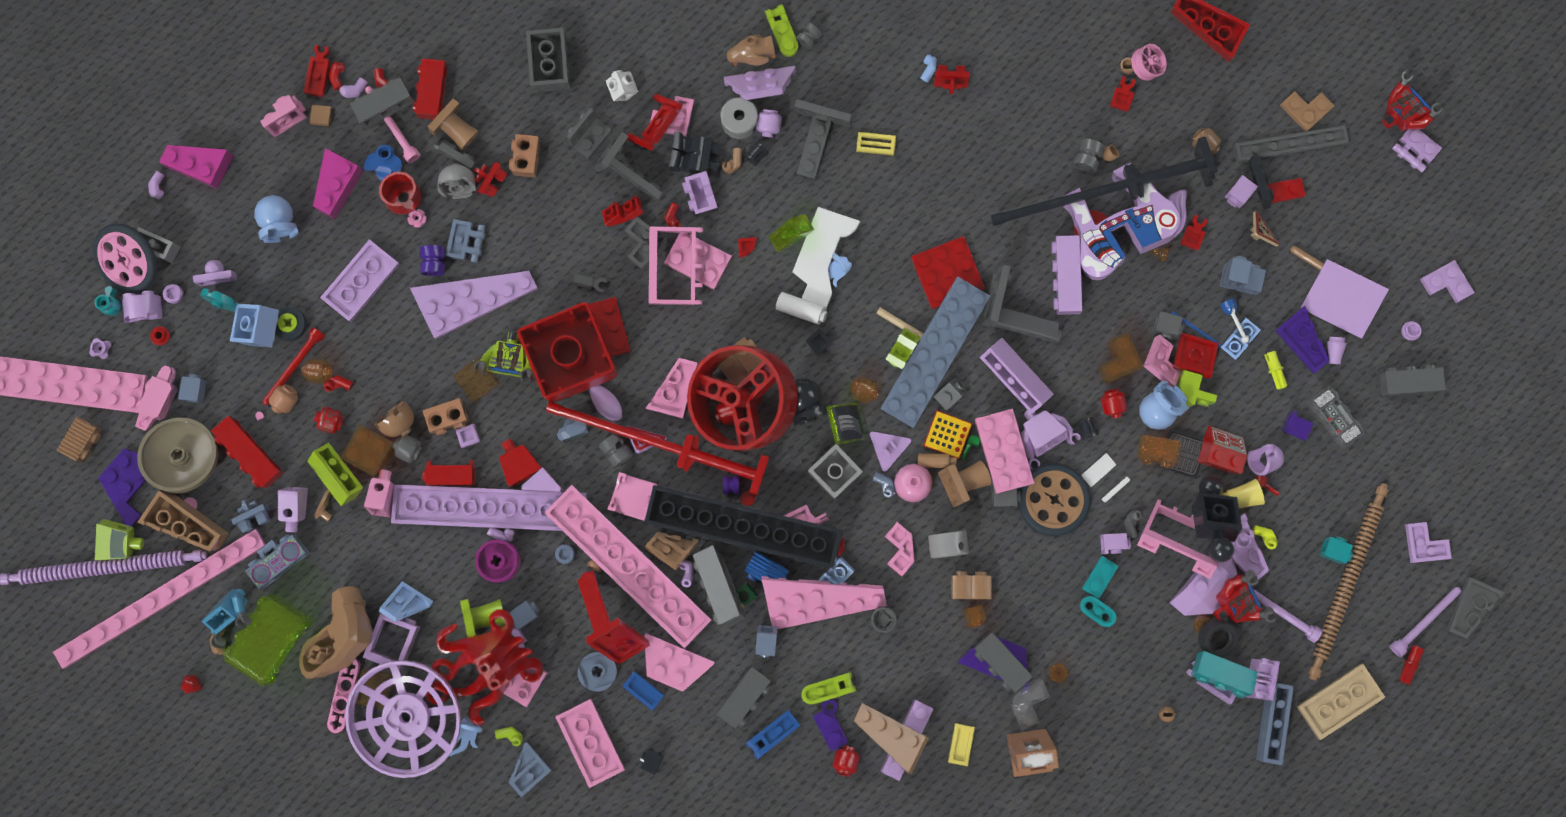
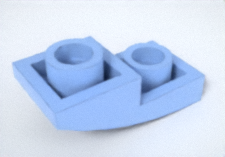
M1246 317L1240 325L1245 335L1249 337V341L1243 343L1241 340L1242 336L1238 328H1236L1221 346L1235 360L1261 331Z
M841 557L836 562L835 569L830 568L818 581H828L832 584L843 583L855 570Z

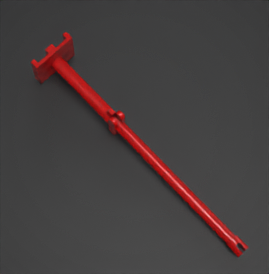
M549 401L546 412L554 415H560L679 454L677 466L684 471H688L694 461L752 479L753 482L749 494L754 496L758 494L769 457L761 455L758 467L755 469L698 450L699 436L696 435L694 438L690 434L687 435L682 446Z

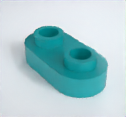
M1086 596L1080 601L1079 607L1081 612L1100 626L1110 627L1115 623V612L1097 598ZM1088 602L1092 603V609L1090 610L1086 608ZM1105 613L1109 617L1107 621L1102 619V615Z

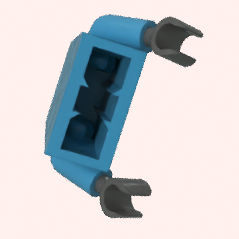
M231 590L202 620L211 629V634L214 635L211 640L213 647L221 649L222 646H225L226 638L220 637L219 634L233 620L236 619L235 624L246 629V624L251 625L252 619L244 616L246 613L244 607L248 600L245 598L246 594L243 590Z

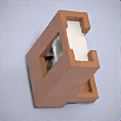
M1046 729L1007 734L1014 777L1052 772L1054 768H1058L1057 751Z

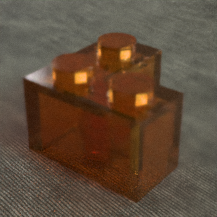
M1128 332L1107 342L1114 360L1100 365L1097 369L1104 384L1107 385L1144 368Z

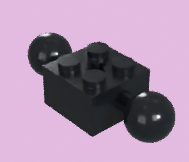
M1207 476L1201 480L1198 496L1192 506L1196 538L1212 539L1208 546L1210 557L1217 562H1226L1234 554L1232 542L1236 541L1242 529L1237 497L1222 495L1224 492L1223 482L1215 476Z

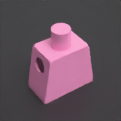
M380 470L379 478H372L370 481L364 507L371 515L391 517L394 484L390 481L391 471Z

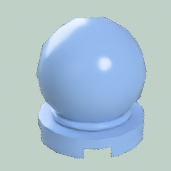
M270 195L258 201L254 210V218L258 226L262 228L258 232L260 241L275 243L280 242L281 237L289 235L291 239L298 234L297 225L291 223L293 210L288 201L276 195Z
M1161 381L1154 388V392L1142 400L1139 406V415L1145 425L1152 429H1166L1174 423L1177 416H1181L1189 409V406L1186 405L1188 399L1179 387L1175 386L1173 388L1167 385L1168 381Z

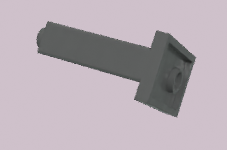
M1002 265L995 269L988 292L990 298L985 305L981 325L987 327L994 326L1049 342L1059 341L1061 337V330H1058L1059 323L1001 307L1006 285L1009 284L1012 276L1010 272L1011 266Z

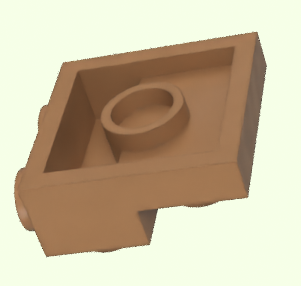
M745 337L734 344L756 347L751 339L746 340ZM744 351L726 358L718 367L731 383L739 385L763 360L753 353Z

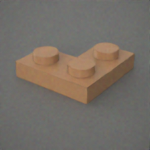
M1293 92L1280 105L1305 132L1334 107L1322 92L1309 104L1296 92Z

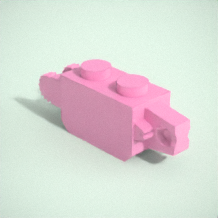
M163 366L157 377L152 376L145 385L146 390L137 402L136 411L139 412L135 425L137 428L149 431L156 419L162 420L166 417L178 391L176 385H173L177 374L176 369L170 366Z

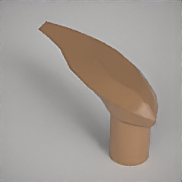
M328 489L315 512V518L320 516L327 522L332 517L331 514L325 511L331 497V492Z

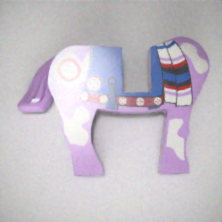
M1124 166L1113 171L1112 179L1114 182L1124 180ZM1152 183L1145 184L1144 197L1140 198L1138 196L1137 200H1133L1135 207L1118 212L1098 225L1094 224L1085 200L1065 205L1064 208L1072 216L1074 226L1080 236V263L1084 274L1090 279L1102 280L1111 275L1118 266L1124 263L1125 255L1111 231L1123 225L1140 254L1164 245L1175 238L1182 231L1186 222L1187 191L1181 189L1166 199L1154 188ZM1078 188L1066 195L1080 192L1081 190L1080 188Z

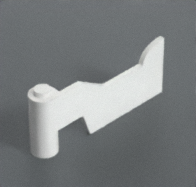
M820 207L817 208L793 269V273L807 284L803 297L801 299L781 292L776 303V310L818 325L825 321L827 317L826 309L832 296L828 272L832 255L835 253L840 238L848 237L855 232L860 224L859 220Z

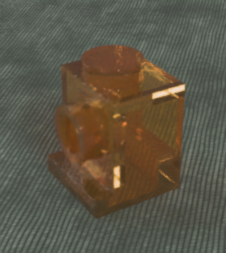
M983 605L962 610L967 629L985 624L987 619Z

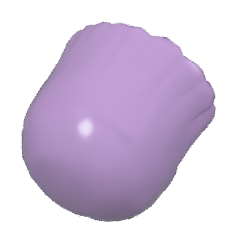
M1266 444L1259 449L1250 451L1247 455L1249 468L1255 474L1261 476L1279 469L1283 465L1284 455L1282 450L1276 445ZM1264 452L1267 458L1266 466L1260 462L1261 455Z

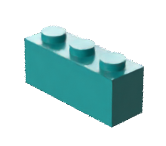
M1202 651L1197 653L1191 676L1196 677L1198 682L1204 684L1209 682L1214 684L1216 689L1222 691L1227 689L1232 691L1234 696L1244 698L1253 694L1258 677L1257 673L1259 672Z

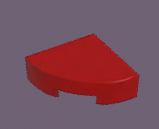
M757 237L738 239L739 258L746 257L749 253L753 252L757 244Z

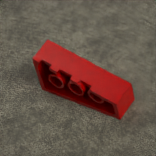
M1176 0L1170 11L1171 14L1227 62L1234 57L1250 26L1245 21L1203 0Z

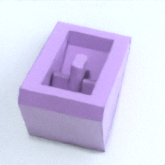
M543 467L522 485V490L563 492L561 486Z

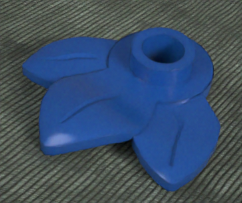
M389 145L379 146L376 153L368 155L364 163V170H375L381 182L392 171L401 172L402 168L401 160L395 156L394 149ZM384 152L389 153L387 157L382 156Z

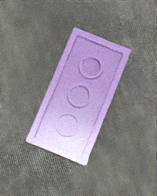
M368 240L320 298L348 321L352 322L400 264L371 240Z

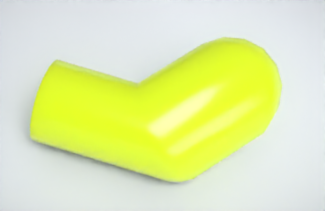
M1254 525V535L1261 536L1267 548L1275 549L1278 541L1274 532L1271 529Z

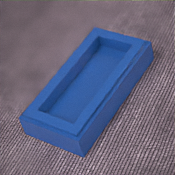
M636 671L632 673L622 686L652 711L665 696Z

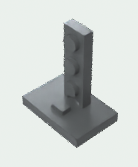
M796 99L795 112L813 117L797 174L815 179L831 123L850 128L852 114Z
M621 132L613 137L593 166V169L600 172L610 167L654 200L659 199L662 192L657 184L652 181L648 183L643 179L645 177L643 174L636 170L633 172L628 168L629 165L621 159L618 161L614 158L623 149L622 145L628 138V135Z

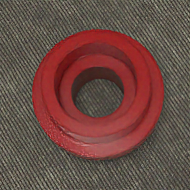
M155 327L151 331L150 339L156 345H165L170 339V332L165 327ZM161 332L162 337L158 339L157 334Z

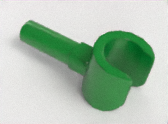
M969 436L966 448L961 455L962 459H965L972 445L978 447L980 442L979 436Z

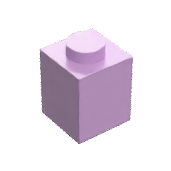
M1242 175L1225 195V198L1228 199L1227 202L1230 205L1240 208L1258 186Z

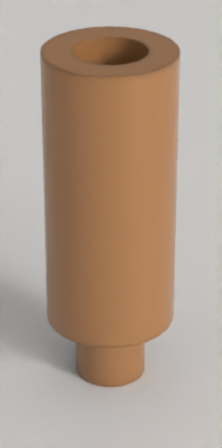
M918 454V465L924 468H946L953 464L957 465V458L950 457V454Z

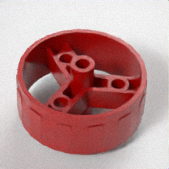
M746 345L728 346L708 354L694 370L687 392L688 410L698 432L714 445L729 450L744 451L763 448L778 440L792 424L798 402L797 386L788 366L772 352ZM750 352L763 360L739 385L712 376L717 367L726 358L736 353ZM762 374L764 375V378H765L764 381H763V383H762V381H761V376H762ZM777 381L780 397L778 412L773 424L763 435L757 406L762 401V395ZM754 384L756 386V389L748 387ZM707 397L723 402L727 407L732 408L738 443L724 436L716 428L709 414ZM742 407L747 409V418L744 416ZM747 423L750 425L749 430L746 428Z

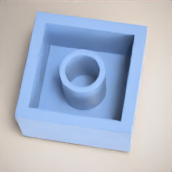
M237 304L230 341L249 346L272 348L279 310L261 305Z

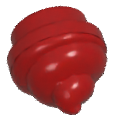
M186 674L180 689L184 690V693L190 694L191 692L201 690L202 685L195 675L192 674L190 676Z

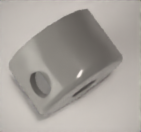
M742 97L732 98L725 103L720 113L722 128L730 137L744 139L753 134V128L758 121V113L755 105L750 100H745ZM742 110L745 114L744 118L736 120L734 118L735 111Z
M966 531L928 536L930 557L932 559L969 554ZM960 542L963 543V549H962V550L959 549V543H960Z

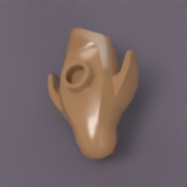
M759 34L749 36L727 52V59L734 66L739 62L758 66L767 63L770 57L775 58L771 35L767 37H762Z

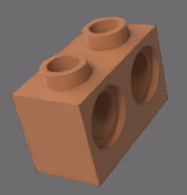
M516 134L515 140H512L511 151H514L513 158H510L509 169L515 176L537 178L541 144L538 136ZM523 144H530L527 150H521ZM521 162H528L526 168H519Z
M460 398L423 410L429 432L436 434V436L447 433V429L453 427L455 430L465 427V423L469 422L463 400ZM459 410L460 417L453 420L452 413ZM441 416V424L435 426L434 419Z

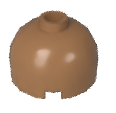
M402 401L390 409L384 418L380 417L374 424L380 432L388 437L399 435L403 437L411 431L410 426L414 422V414L407 402Z

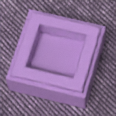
M475 424L456 429L461 448L480 442Z

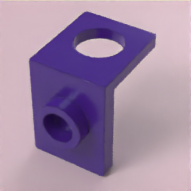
M1296 411L1288 413L1281 431L1306 441L1313 423L1296 416Z

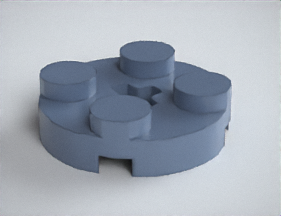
M600 652L590 653L582 659L578 668V678L584 687L596 692L608 689L616 680V663ZM595 666L603 669L601 677L593 675L592 671L595 670Z

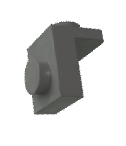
M954 378L934 398L947 411L967 393V390L961 381Z

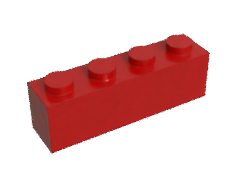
M228 415L211 430L215 435L213 437L220 446L224 445L226 447L227 455L240 463L238 466L245 474L249 473L251 475V481L256 487L267 489L284 474L234 417Z

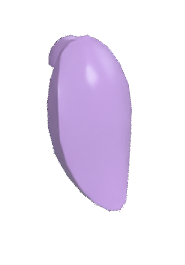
M599 385L590 389L593 404L601 415L613 421L622 418V408L617 398L609 390Z

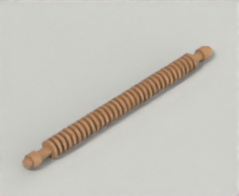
M1381 483L1380 486H1377L1374 503H1369L1368 505L1370 508H1367L1366 517L1363 518L1365 522L1361 523V531H1358L1360 536L1356 537L1357 540L1354 542L1356 545H1353L1354 549L1351 550L1353 551L1352 559L1346 564L1348 568L1344 569L1347 573H1343L1342 576L1344 577H1341L1343 582L1339 583L1342 587L1337 588L1339 591H1336L1335 594L1338 596H1334V599L1337 601L1332 602L1335 606L1331 605L1330 608L1333 610L1328 612L1332 615H1327L1328 619L1325 620L1327 624L1323 626L1327 629H1322L1325 634H1321L1320 637L1322 638L1318 639L1321 643H1317L1316 646L1320 648L1315 647V651L1318 653H1313L1316 659L1313 667L1311 666L1308 672L1309 679L1314 681L1320 678L1322 673L1320 669L1323 661L1329 660V657L1326 655L1330 656L1331 653L1328 651L1333 649L1329 646H1334V643L1331 641H1336L1333 636L1337 637L1338 634L1335 632H1339L1338 628L1341 627L1339 623L1343 622L1340 618L1345 616L1341 613L1346 614L1344 609H1347L1348 606L1345 604L1350 603L1346 599L1351 600L1350 595H1353L1351 590L1355 589L1354 586L1357 584L1355 581H1358L1356 576H1360L1359 572L1362 570L1360 567L1364 565L1361 562H1365L1364 558L1367 557L1365 553H1368L1369 544L1372 543L1370 539L1374 538L1373 535L1376 532L1374 530H1377L1375 525L1379 524L1378 521L1381 519L1379 516H1382L1384 511L1381 504L1389 491L1386 484Z

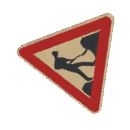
M1254 211V227L1251 229L1253 232L1251 236L1255 240L1262 239L1276 247L1279 246L1278 241L1257 211Z

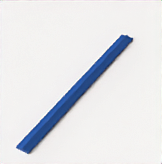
M1174 311L1171 313V314H1173V315L1180 316V315H1178L1177 313H1175ZM1182 318V322L1193 328L1195 331H1197L1210 341L1217 342L1209 335L1195 327L1193 324Z

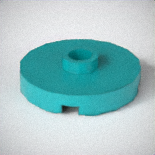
M207 288L202 289L200 297L211 303L212 306L233 312L236 311L238 302L234 303L231 297L217 291L209 293Z

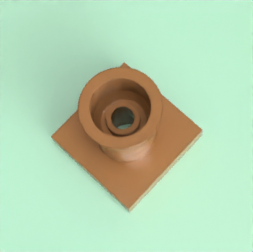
M453 98L428 125V129L435 137L443 130L463 151L475 139L479 131L456 115L461 108L459 103Z
M982 461L976 462L961 472L957 471L955 464L938 472L953 508L970 500L968 491L991 485L989 471Z

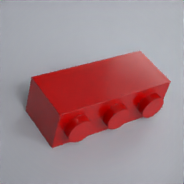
M422 58V64L418 66L420 79L415 87L417 101L413 103V112H415L418 118L434 120L442 111L448 65L443 60Z

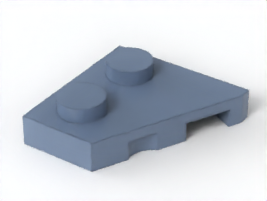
M528 742L524 744L514 772L509 780V784L521 797L552 771Z

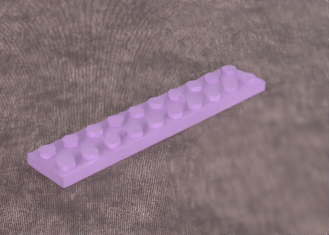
M394 485L391 523L562 531L545 512L564 492ZM581 493L587 499V493Z

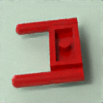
M655 94L653 96L654 101L664 105L661 106L644 130L642 138L627 133L628 138L626 140L653 150L654 143H658L670 124L673 123L678 114L677 110L682 109V103Z

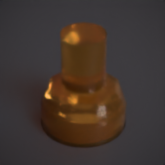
M1154 248L1150 250L1149 254L1158 256L1160 261L1166 262L1170 248Z

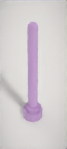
M1455 587L1402 640H1395L1389 646L1390 649L1397 656L1402 657L1407 652L1408 645L1461 593V588Z
M1254 590L1261 604L1273 608L1276 614L1304 631L1307 639L1315 643L1320 638L1323 632L1322 629L1317 626L1307 625Z

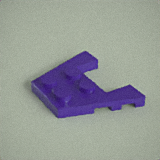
M123 448L98 479L124 523L134 527L142 514L128 502L144 485L146 480L138 467V453Z

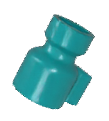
M108 286L105 288L106 294L96 297L94 303L96 308L108 316H115L121 311L122 306L121 302L115 298L116 289Z

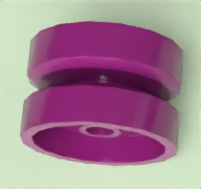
M499 539L484 543L477 551L475 557V566L479 575L485 580L495 583L507 582L513 579L519 572L522 564L518 549L512 543ZM498 558H501L502 561H500V562H499V565H498V564L496 563V560H497Z

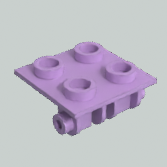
M1261 658V660L1251 659L1250 669L1259 673H1257L1258 677L1253 694L1246 696L1247 698L1273 701L1279 661H1270L1265 658Z

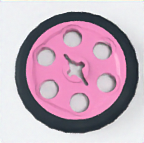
M111 224L102 228L96 235L93 243L94 262L100 274L110 285L121 291L132 293L143 291L151 285L156 275V257L151 245L139 231L124 224ZM120 236L126 239V245L121 242ZM107 242L112 245L113 251L108 249ZM136 248L141 251V257L136 254ZM108 260L113 262L114 269L109 266ZM137 266L142 269V275L137 272ZM123 272L128 274L129 281L123 277Z

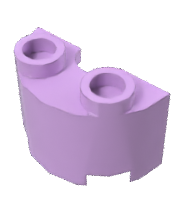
M706 171L685 177V182L682 185L685 194L689 193L691 200L688 201L691 212L695 211V214L717 208Z
M143 291L142 295H135L134 293L123 294L122 304L125 323L163 318L161 296L154 295V291Z

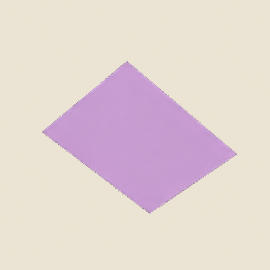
M1327 259L1301 308L1306 306L1309 313L1357 337L1363 338L1389 289Z

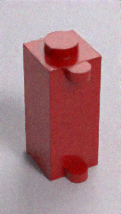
M427 460L426 468L422 473L423 482L427 486H475L474 460H470L469 465H432V460Z

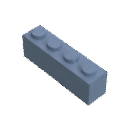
M1276 683L1273 701L1264 700L1256 760L1283 765L1294 686Z

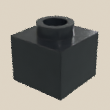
M649 749L648 752H643L639 761L642 763L640 769L655 775L664 755L652 749Z

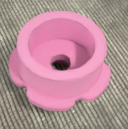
M417 209L410 212L408 217L409 224L414 227H421L426 222L424 211Z

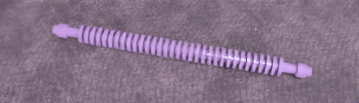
M183 550L129 556L125 559L95 560L21 569L18 571V574H0V584L8 585L18 581L21 585L181 566L185 564V561H203L207 558V552L194 550L192 553H184Z

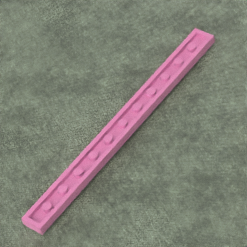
M257 529L251 531L55 650L53 653L62 669L67 668L256 553L265 545Z

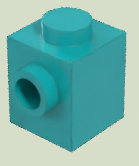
M1336 536V539L1326 537L1319 556L1339 564H1346L1352 558L1353 551L1351 550L1353 545L1348 544V540Z

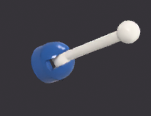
M1229 299L1220 306L1225 314L1232 315L1242 336V342L1247 343L1249 337L1245 335L1235 315L1238 308L1235 299Z

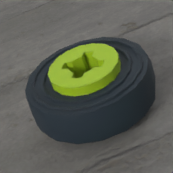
M295 307L281 308L278 313V322L275 329L276 336L285 341L297 340L303 336L307 329V320L302 311Z

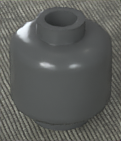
M404 435L401 439L397 438L393 445L395 456L408 463L418 461L423 453L421 441L408 435Z

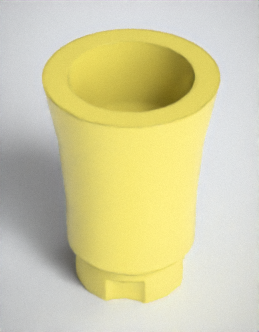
M1257 479L1226 490L1222 494L1237 497L1239 509L1265 504L1263 492Z

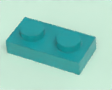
M1101 556L1081 589L1099 599L1117 570L1118 565Z

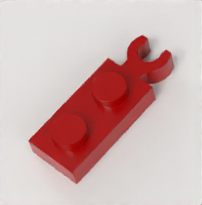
M316 44L314 47L316 57H310L303 93L305 95L324 97L331 63L326 57L330 54V48L325 46V51L321 53L320 46Z

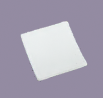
M1106 453L1081 476L1092 487L1116 464ZM1126 477L1105 497H1103L1102 500L1104 502H1107L1123 486H1125L1130 481V479Z

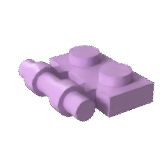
M1419 129L1406 130L1399 139L1404 146L1402 147L1396 143L1392 148L1398 157H1403L1410 163L1413 169L1417 168L1420 172H1423L1427 167L1422 163V160L1429 164L1442 149V147ZM1408 150H1412L1418 156L1415 158Z

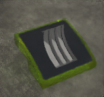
M857 403L826 407L836 445L866 440Z

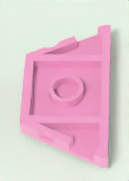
M645 633L644 637L648 639L650 644L645 649L647 677L684 691L715 663Z

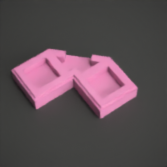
M897 522L885 536L899 549L887 564L899 575L903 576L915 562L912 534Z

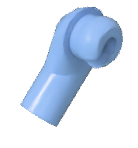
M931 55L925 57L924 63L928 66L920 77L927 83L936 71L937 59Z

